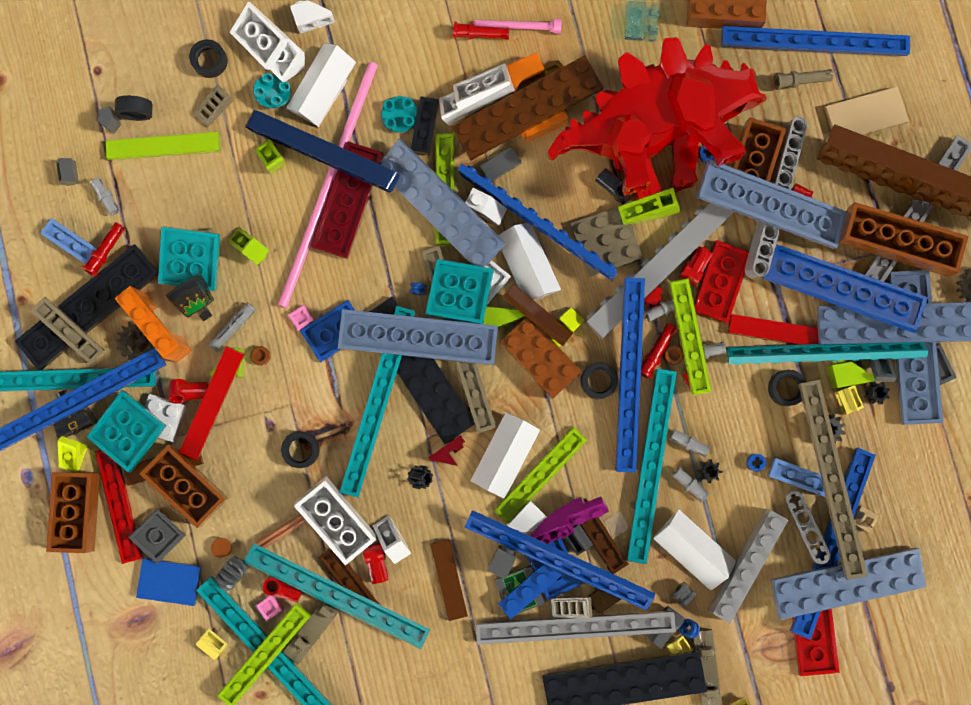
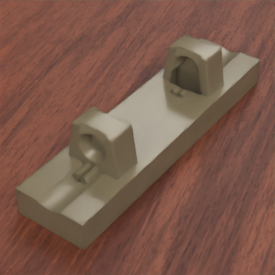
M46 296L30 310L89 364L105 351Z
M322 601L283 653L299 664L340 610ZM301 636L309 641V643L303 642Z
M712 629L700 630L698 636L692 639L694 651H700L706 687L714 686L713 690L707 689V692L699 693L701 705H722Z

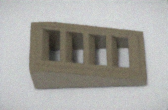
M217 84L195 111L194 115L209 127L234 100ZM219 95L223 97L222 101L218 98ZM214 101L219 104L217 107L213 104ZM210 106L214 111L211 112L207 108ZM204 111L209 115L208 119L202 114Z
M558 596L551 599L553 618L593 617L591 597ZM581 602L583 603V613L581 609Z

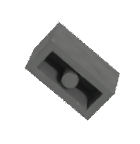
M498 545L488 564V571L506 580L516 560L514 550L504 545L502 547Z

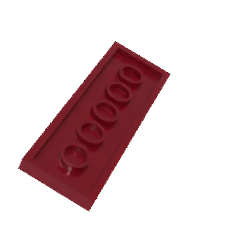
M349 141L345 148L380 164L384 156L383 152ZM339 170L337 171L311 245L313 249L348 260L373 186Z

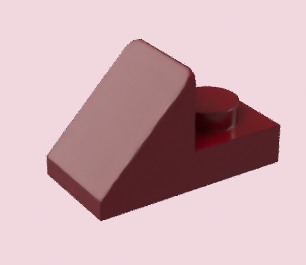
M460 435L429 456V459L458 466L450 452L457 453L463 449L465 440Z

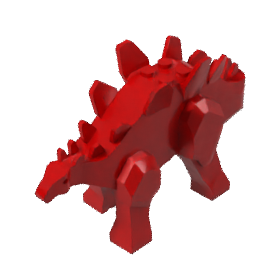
M677 37L665 38L658 66L650 64L645 67L643 62L629 52L619 57L618 66L621 83L624 87L619 92L611 90L599 92L596 95V102L601 113L596 114L588 110L584 111V125L577 122L576 119H572L570 127H565V131L560 132L550 146L547 157L553 161L558 155L566 154L570 150H584L612 159L616 170L625 174L622 186L624 196L635 193L634 198L636 201L662 192L650 157L656 156L665 147L671 145L674 173L670 188H673L676 193L694 187V184L698 181L696 165L699 142L714 155L717 166L740 160L743 157V154L746 152L744 145L733 136L724 123L738 114L760 105L767 100L766 94L759 92L755 80V70L749 69L745 63H742L740 71H734L727 60L723 61L720 68L717 67L715 64H712L713 55L709 44H704L695 60H687L680 40Z

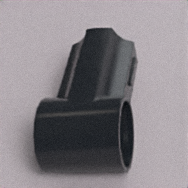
M607 168L601 171L595 182L613 195L617 202H626L630 195H619L617 192L619 189H622L624 181Z

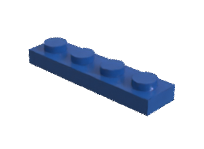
M543 564L504 597L498 605L512 619L564 573Z

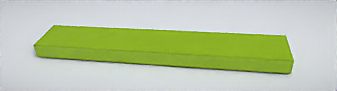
M218 132L106 140V159L108 160L220 152Z
M436 133L435 173L455 192L454 133ZM435 228V244L452 245Z
M689 278L669 282L691 394L693 396L712 392Z
M573 427L494 511L508 524L583 446L587 439Z
M295 603L219 692L217 697L226 705H236L312 615L300 604Z

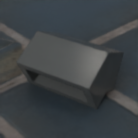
M110 106L98 110L100 116L97 118V121L115 134L121 126L120 119L115 115V111Z
M59 158L56 161L59 184L67 186L79 184L76 161L72 158Z
M576 525L574 526L575 533L570 534L565 539L576 555H579L593 544L582 527Z

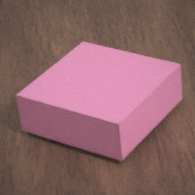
M302 305L288 315L298 331L315 321L305 305Z
M269 595L255 605L266 622L283 610V607L274 595Z

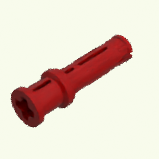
M454 21L453 39L464 37L471 40L473 37L509 40V28L474 26L472 22L469 24H459L457 21Z
M114 222L97 250L90 253L91 257L85 265H82V270L97 277L98 270L102 264L107 262L108 253L125 231V227Z
M666 324L651 351L645 354V359L641 364V376L651 379L653 370L656 365L660 364L662 353L677 331V328L672 324Z

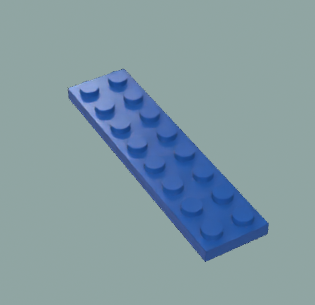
M778 244L774 250L770 269L763 278L912 333L918 330L928 299L926 296Z

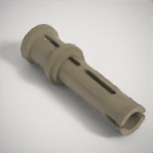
M828 69L804 73L791 71L788 74L775 73L774 87L776 90H780L783 87L796 88L800 84L830 82L833 80V74H830L833 71Z

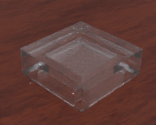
M620 511L603 520L612 538L630 529Z

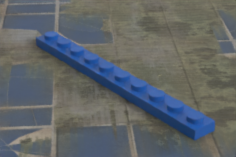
M723 26L721 47L908 56L910 54V36Z
M460 165L458 173L465 180L494 198L508 210L610 281H613L617 276L618 271L615 270L616 267L608 261L606 263L603 262L596 252H589L580 241H573L569 238L567 232L562 229L557 230L553 227L551 221L537 216L538 213L530 207L527 209L518 198L508 196L505 189L492 185V181L488 177L478 175L472 166Z
M624 278L616 472H636L645 278Z
M154 348L1 427L0 452L166 366L163 357Z
M858 447L854 449L844 477L853 518L876 456ZM831 517L823 536L830 552V559L822 565L814 562L811 570L838 564L840 554ZM819 548L816 559L820 558L821 561H824V556L827 555L826 552H821ZM821 611L794 617L790 631L811 640Z
M471 511L464 527L644 610H647L654 600V592L476 511Z

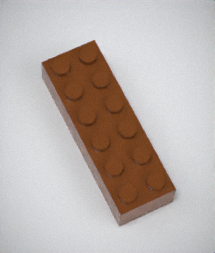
M854 202L847 208L848 213L839 244L947 277L959 273L969 236Z

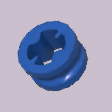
M704 146L700 149L698 157L703 163H707L710 159L714 160V155L712 154V156L710 155L707 158L706 154L703 153L707 150Z
M410 283L412 288L409 290V293L420 296L426 295L424 290L427 289V285Z
M752 454L747 458L746 464L752 471H761L766 466V460L760 454ZM755 457L761 461V464H758V468H755L756 465H752Z
M684 619L683 624L679 628L681 634L689 639L696 638L700 632L698 623L691 619Z

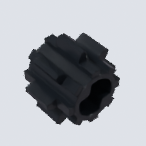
M873 381L870 382L871 385L864 388L866 391L864 398H868L870 404L877 402L878 405H881L884 399L890 398L887 395L890 388H886L884 382L877 384Z
M708 459L706 464L700 462L702 467L697 470V472L701 473L699 479L703 480L706 478L707 483H711L713 479L719 481L718 474L723 473V471L718 469L720 463L713 464L712 459ZM708 466H710V469H713V474L710 477L709 473H706Z
M414 466L408 472L407 480L409 484L413 485L412 488L426 489L433 481V474L428 470L427 466Z

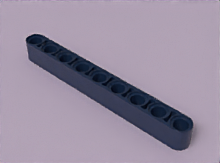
M253 110L245 125L248 130L388 193H392L400 177L397 172L260 111Z

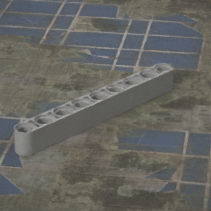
M796 117L784 124L783 128H786L770 179L771 183L791 190L807 131V121L802 117ZM757 221L745 266V274L750 279L762 277L768 273L780 231L779 228ZM755 266L759 269L758 273L755 270Z

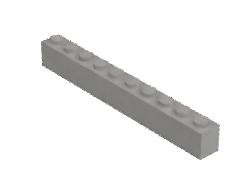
M712 203L706 208L701 206L694 213L696 217L692 221L688 219L681 226L683 230L679 234L675 231L668 238L670 242L666 246L662 244L654 252L656 254L654 258L650 259L648 257L641 264L643 268L638 273L634 271L627 278H645V298L728 219L734 211ZM622 283L614 290L616 294L611 299L606 297L600 303L602 307L597 312L593 310L586 317L588 321L585 324L600 340L622 320L624 285Z

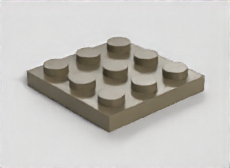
M618 207L570 224L575 240L580 241L589 252H596L600 256V260L605 263L608 261L618 268L643 259L632 225H623ZM584 263L588 277L600 274Z

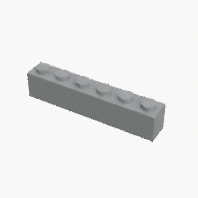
M764 510L736 559L729 578L722 584L708 611L731 624L788 522L786 518L772 510Z

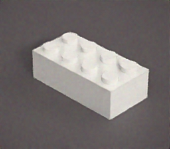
M327 476L295 501L294 507L345 565L376 541V533Z

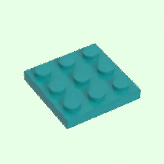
M167 226L161 227L158 284L182 287L187 281L202 276L203 281L198 282L193 288H205L210 291L217 290L221 234Z
M437 259L425 313L426 316L465 323L483 324L494 269Z
M121 390L87 435V438L127 472H132L167 425L130 394Z

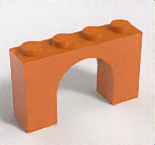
M537 52L506 66L515 92L524 84L544 76L545 68ZM565 110L520 134V137L525 138L526 142H529L567 125L568 116Z
M129 286L115 298L164 359L179 362L192 351L180 335L170 331L154 314L153 310L157 307L146 293Z

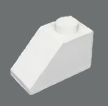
M309 0L298 1L290 6L300 34L335 23L330 10Z
M475 188L472 189L466 201V204L479 217L498 226L507 210L506 207L494 198Z
M529 501L506 526L520 532H533L547 516Z
M389 515L373 525L384 552L394 564L411 554L403 536Z

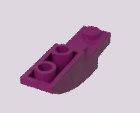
M601 496L588 502H584L582 497L577 498L550 514L533 531L531 536L546 544L559 538H566L570 534L575 533L574 525L583 524L587 520L598 518L608 513V506Z

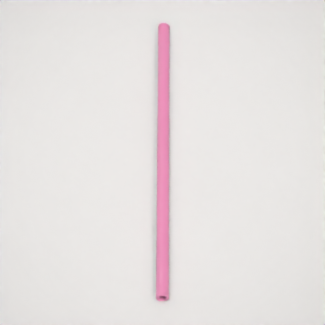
M369 62L338 143V146L345 149L347 142L351 139L378 67L374 62ZM329 167L279 300V306L288 307L338 171L337 169Z

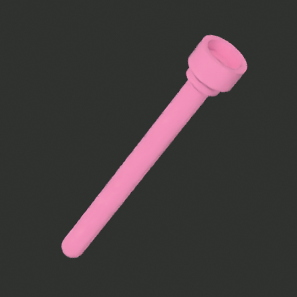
M554 18L550 22L475 20L473 24L474 26L508 27L509 29L550 30L554 34H561L562 19Z

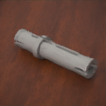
M247 302L237 314L234 313L232 315V319L208 345L217 352L240 326L246 324L245 321L256 309Z

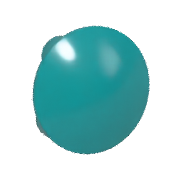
M265 73L254 83V98L259 104L268 108L282 107L290 99V84L282 82L277 76Z
M393 97L384 102L381 119L385 127L390 131L397 133L406 132L415 125L418 109L409 97Z

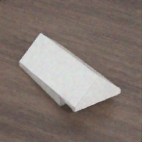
M248 2L230 33L265 69L271 70L282 82H286L305 69L304 52L251 2Z
M324 43L286 109L319 128L347 83L346 78L356 62L337 45Z
M506 64L454 84L453 93L439 98L441 117L444 122L451 125L515 92Z
M529 223L514 225L498 235L506 243L501 250L515 283L521 291L532 300L537 301L561 290L537 235Z
M506 412L471 482L505 499L540 430Z
M679 509L653 537L657 543L709 590H713L728 579L736 563L735 559Z

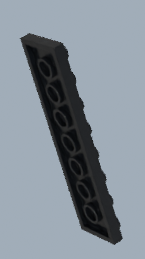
M134 244L100 271L97 277H93L57 307L84 332L88 333L120 307L119 303L115 300L120 293L129 286L141 290L155 279L159 272L140 248ZM41 320L15 340V343L39 371L43 370L70 348Z
M391 297L369 312L394 315L398 304ZM402 355L397 373L444 445L475 425L472 415L434 359Z
M699 650L542 675L547 705H626L707 692Z

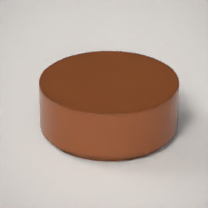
M673 345L664 351V359L670 365H676L683 360V350L679 346Z
M257 346L251 351L250 357L253 363L263 366L270 361L271 353L267 348Z
M226 538L216 539L211 545V552L217 558L228 556L232 550L231 542Z

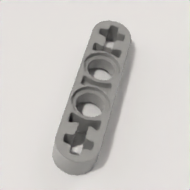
M791 491L786 496V503L813 561L817 564H825L830 559V552L803 495L798 491ZM791 496L800 497L801 500L798 501L801 508L804 505L806 509H800L794 513L793 510L797 508L794 503L789 502L792 500ZM800 513L808 514L810 518L808 523H800L797 519ZM809 531L816 532L818 535L817 541L809 542L806 539V534ZM822 542L823 546H819L821 552H826L825 560L816 559L817 550L816 548L811 550L810 546H815Z

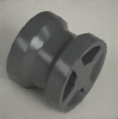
M685 582L679 584L671 593L674 599L679 600V604L682 607L689 604L696 595L693 590L688 588Z

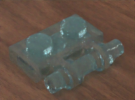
M627 1L625 40L643 41L644 34H648L649 42L656 41V35H658L659 30L657 19H659L660 13L658 11V4H651V9H646V2ZM645 18L650 19L649 26L645 25Z

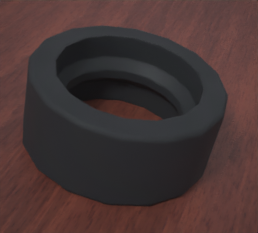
M204 39L198 41L190 50L189 59L191 65L199 75L205 78L217 77L227 67V55L220 44L214 40ZM208 49L216 50L219 54L217 64L211 68H202L198 63L200 54Z
M131 95L119 96L115 99V115L135 121H145L152 118L153 104L149 99Z
M603 362L589 365L581 376V387L584 393L594 399H604L612 395L618 385V376L615 370ZM595 370H603L610 377V385L603 392L593 391L588 384V377Z
M788 369L777 372L771 377L768 383V393L773 402L786 407L802 402L800 389L798 394L789 400L780 397L776 389L778 381L783 377H791L798 384L806 383L807 381L802 374Z
M301 431L288 435L281 447L284 461L295 468L309 467L315 463L320 452L319 443L316 438L310 433ZM296 439H306L311 444V455L305 461H296L290 455V445Z

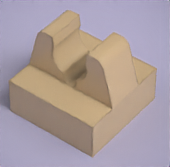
M859 506L854 516L855 526L870 533L879 516L863 506Z

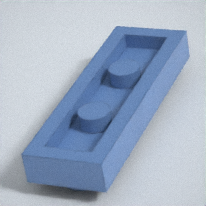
M53 218L49 220L40 233L85 264L91 257L90 253L97 250L96 247Z
M773 458L768 477L825 497L820 474Z

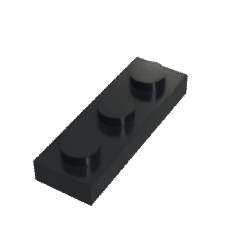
M420 97L411 143V150L414 153L430 154L439 99Z

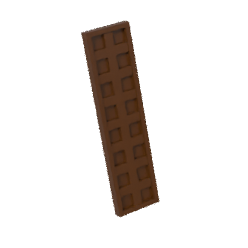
M584 55L453 125L452 129L471 161L602 91L604 87Z

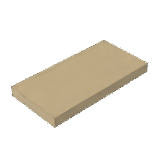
M898 87L828 105L824 108L831 129L836 124L862 135L909 122Z

